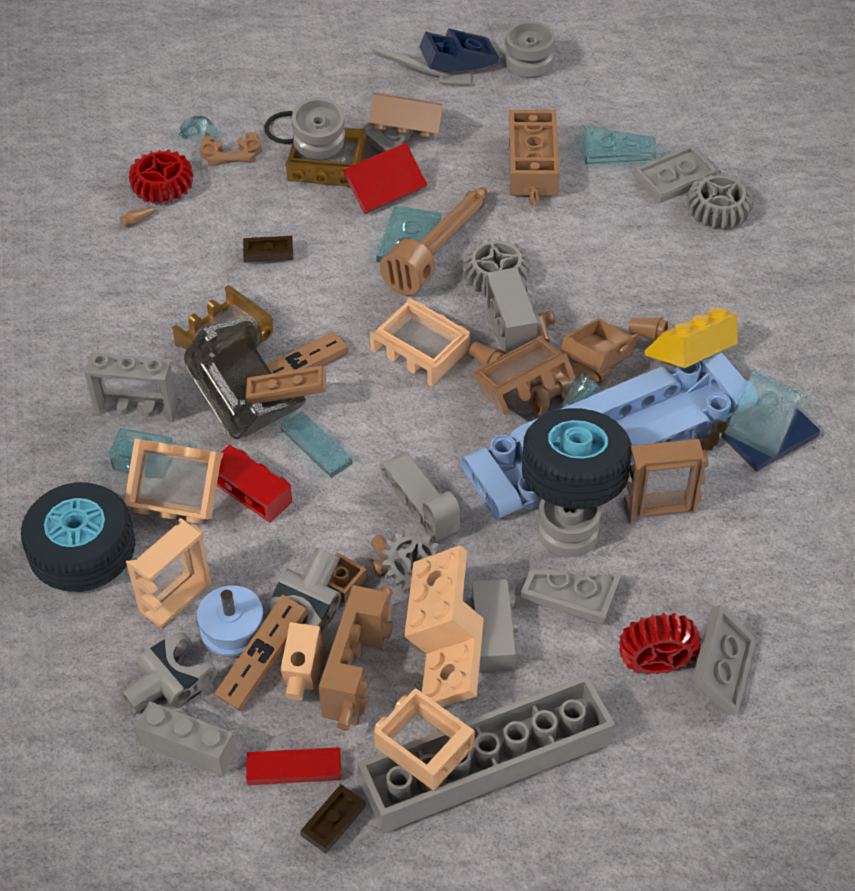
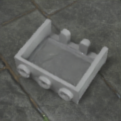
M91 352L84 373L95 415L101 414L105 399L118 400L116 407L120 415L128 413L131 402L144 403L142 410L147 418L154 415L157 404L165 405L168 422H173L180 399L176 397L170 366L171 360Z

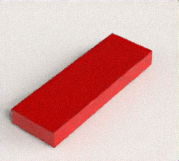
M340 747L247 752L246 754L247 785L341 780Z

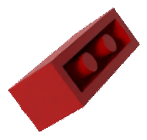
M230 444L221 451L224 454L220 462L217 487L269 523L293 502L291 485L285 478L277 477L264 464H258L245 451L238 450Z

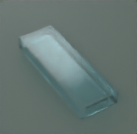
M302 411L280 424L281 431L330 478H333L353 464L352 458Z

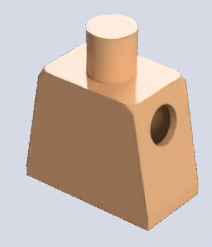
M292 622L289 624L281 674L285 685H287L285 697L290 700L301 701L303 700L305 689L313 690L316 687L325 651L319 626Z

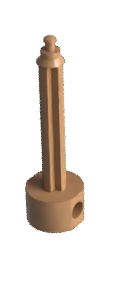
M480 187L474 191H468L465 194V198L420 242L414 239L399 241L380 262L381 276L386 284L402 295L415 294L436 271L433 254L477 210L483 207V201L488 193L487 189Z

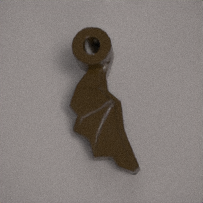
M716 419L713 422L712 432L704 435L700 440L702 450L712 451L713 447L718 444L720 433L728 430L726 422L720 419Z

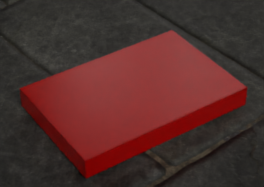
M403 143L343 170L364 214L427 186L407 143Z

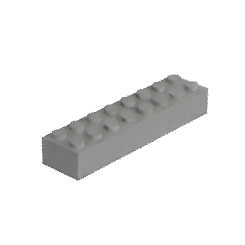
M588 675L463 722L475 730L474 747L434 791L384 753L358 762L359 781L382 833H386L612 744L615 723ZM438 731L404 744L402 747L427 765L451 738Z

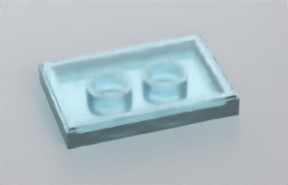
M394 205L376 254V262H381L382 258L399 241L414 239L420 242L440 222L441 213Z
M754 369L724 433L774 458L778 453L802 393Z

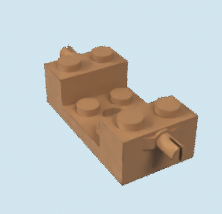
M509 110L510 195H530V205L534 206L535 199V206L540 204L539 195H558L560 172L556 110Z
M355 585L352 586L319 684L322 718L338 721L337 728L343 731H348L350 724L358 725L361 714L366 715L368 710L369 697L366 696L368 681L364 680V669L352 666L354 658L359 659L362 645L382 649L385 638L390 639L393 621H390L392 605H389L393 590L389 587H382L381 591Z

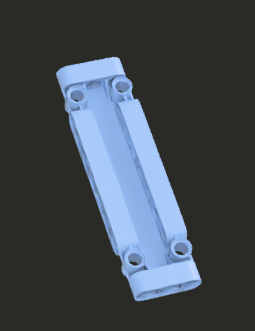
M718 352L686 368L677 366L672 371L663 366L561 409L583 408L605 414L623 427L631 440V446L700 438L711 429L716 419L727 423L728 418L756 407L758 400L753 388L724 354ZM537 419L517 427L510 436H496L491 441L490 448H482L461 457L462 468L466 476L497 519L523 508L533 510L539 507L542 498L529 488L522 476L523 439L527 429ZM631 454V463H630V465L634 464L632 454Z

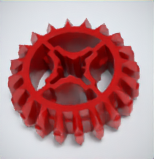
M159 149L158 152L153 153L150 151L148 155L141 154V159H135L134 164L130 165L128 178L130 187L137 198H142L144 202L150 200L152 204L161 202L163 205L164 201L172 203L174 198L181 199L182 194H188V189L192 188L194 175L190 161L186 159L185 155H179L178 151L171 153L170 149L165 152Z
M663 612L661 615L656 616L652 614L648 618L640 617V621L631 622L630 627L624 628L623 633L619 636L620 656L627 668L633 669L634 673L643 671L648 675L650 673H668L672 670L679 671L680 667H687L689 662L695 661L697 659L696 656L700 653V632L697 630V626L694 625L693 620L687 619L686 615L678 616L676 613L666 615Z

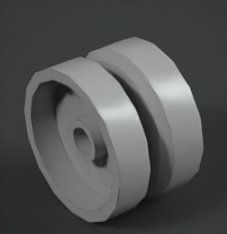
M524 21L512 25L507 30L505 64L512 73L524 77H536L547 73L552 68L555 35L548 25L536 21Z
M321 97L306 99L295 107L292 114V133L295 148L300 154L312 159H325L332 157L342 149L345 141V120L342 108L336 102Z
M541 499L537 529L538 538L544 548L559 556L578 557L588 553L596 545L600 534L601 505L586 509H570L556 506Z

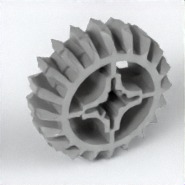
M718 172L715 176L708 173L706 178L699 177V180L694 181L690 191H688L687 205L690 215L695 216L696 221H702L703 226L710 224L712 228L720 226L724 229L725 226L733 229L735 224L741 225L742 221L747 220L753 208V193L750 191V186L745 185L744 180L738 181L737 176L729 177L728 173L725 176L720 175Z
M500 237L497 241H493L491 238H489L488 242L480 240L478 245H472L471 249L466 252L463 261V275L468 282V286H473L475 292L481 290L484 296L486 294L487 272L517 267L520 277H524L527 282L530 274L529 256L525 253V248H520L518 243L511 244L510 239L505 242L501 241Z

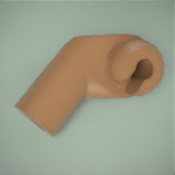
M552 311L539 313L541 329H537V332L548 343L550 342L547 330L548 325H552L556 321Z
M382 535L375 536L371 541L379 557L383 550H387L384 546L387 541ZM381 557L372 564L377 575H382L385 572L387 574L388 569L380 568L381 563L386 560Z

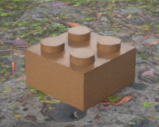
M337 552L335 556L339 557L340 560L327 587L340 592V601L346 604L352 586L361 587L367 580L366 568Z

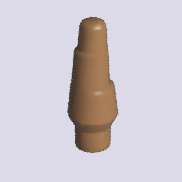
M153 207L138 211H130L125 216L120 217V222L123 226L128 224L134 225L153 214L155 210Z

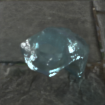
M203 115L190 117L182 122L179 128V135L185 140L195 134H202L206 137L214 136V141L219 137L217 128L208 117Z

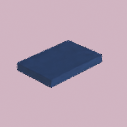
M783 396L729 426L728 430L721 434V437L757 472L818 437L820 429Z

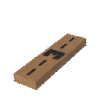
M333 331L246 374L245 380L247 382V378L325 365L347 354L348 346Z
M282 594L215 691V696L241 712L284 649L290 622L301 624L308 614V610Z

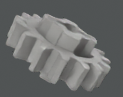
M406 529L402 537L399 533H395L392 537L393 541L388 540L384 545L387 550H383L380 554L381 558L386 559L381 563L380 568L388 569L384 578L390 579L392 577L394 579L392 585L394 588L399 583L402 584L403 592H407L411 586L413 568L411 569V559L408 558L411 553L413 562L437 554L435 550L439 546L438 542L431 545L429 543L431 535L428 534L425 538L420 537V530L411 535L409 529ZM404 544H409L408 548L406 549L400 548L399 550H396L398 547Z

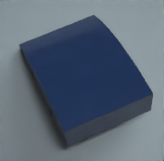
M448 28L445 36L425 31L419 46L429 68L434 70H475L496 64L500 60L488 37Z

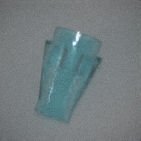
M581 373L579 377L575 376L576 378L573 380L561 405L566 407L593 396L597 393L596 388L599 385L584 373Z

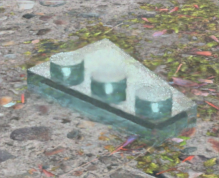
M586 126L585 164L656 160V137Z

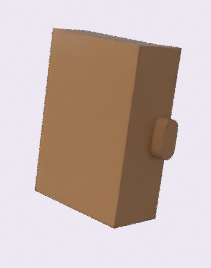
M597 318L565 335L559 352L566 353L568 357L600 373L633 353L639 334L630 335Z

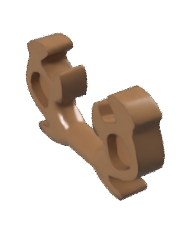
M248 132L245 133V140L241 137L238 139L240 151L222 153L221 139L214 142V136H207L201 139L200 155L201 158L208 161L209 166L232 161L255 162V156L262 152L261 141L257 133Z

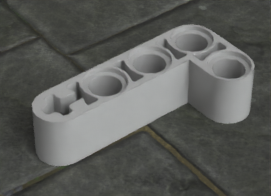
M403 452L380 463L383 478L424 533L431 535V542L436 543L460 530V507L454 495L450 491L440 495L407 452Z

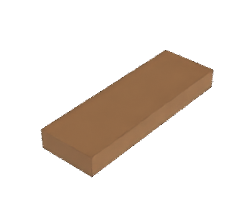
M324 365L247 378L246 401L250 405L326 392V369Z

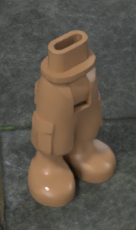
M575 360L570 362L576 377L573 380H570L554 367L550 370L555 382L552 388L547 389L543 386L539 376L526 382L531 393L530 403L533 412L537 416L546 414L549 410L550 399L557 396V398L565 400L574 395L576 396L581 391L603 382L604 377L612 375V368L609 367L597 373Z

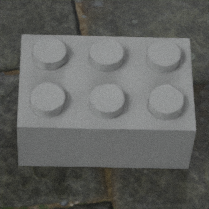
M517 267L487 272L486 310L500 349L505 354L538 338L537 329H541L539 314H534L533 311L534 303L532 296L526 293V280L524 277H520Z

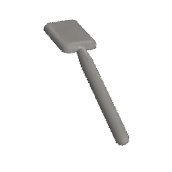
M374 46L372 49L375 55L430 75L439 76V82L443 85H471L472 70L430 69L427 63L383 47Z

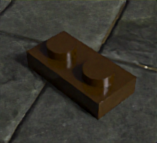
M293 236L243 238L244 263L294 260Z
M340 784L300 830L301 837L327 854L366 808V801Z

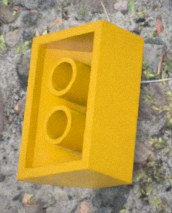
M713 308L704 315L694 316L688 322L676 324L674 328L663 332L645 350V356L683 368L693 365L738 344L737 314L727 312L725 308Z

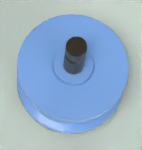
M234 585L220 587L207 594L201 601L197 611V620L203 643L215 654L226 657L240 656L264 622L263 607L258 596L247 588Z

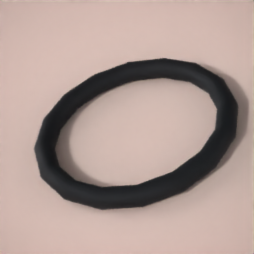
M282 111L273 114L267 119L264 125V132L269 139L276 143H293V139L277 138L269 131V125L272 121L282 116H292L293 111Z

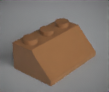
M373 93L369 123H373V128L387 130V126L397 127V132L410 133V129L420 131L419 135L433 137V133L439 134L443 105L442 103Z

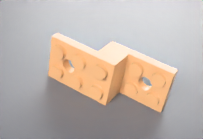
M461 545L413 562L404 634L405 638L426 653L422 693L441 707L477 697L484 618L462 601L467 550Z

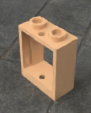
M415 688L408 696L404 695L399 699L394 711L388 717H383L378 721L374 728L375 747L434 791L473 749L475 730ZM416 714L451 738L427 765L393 740Z

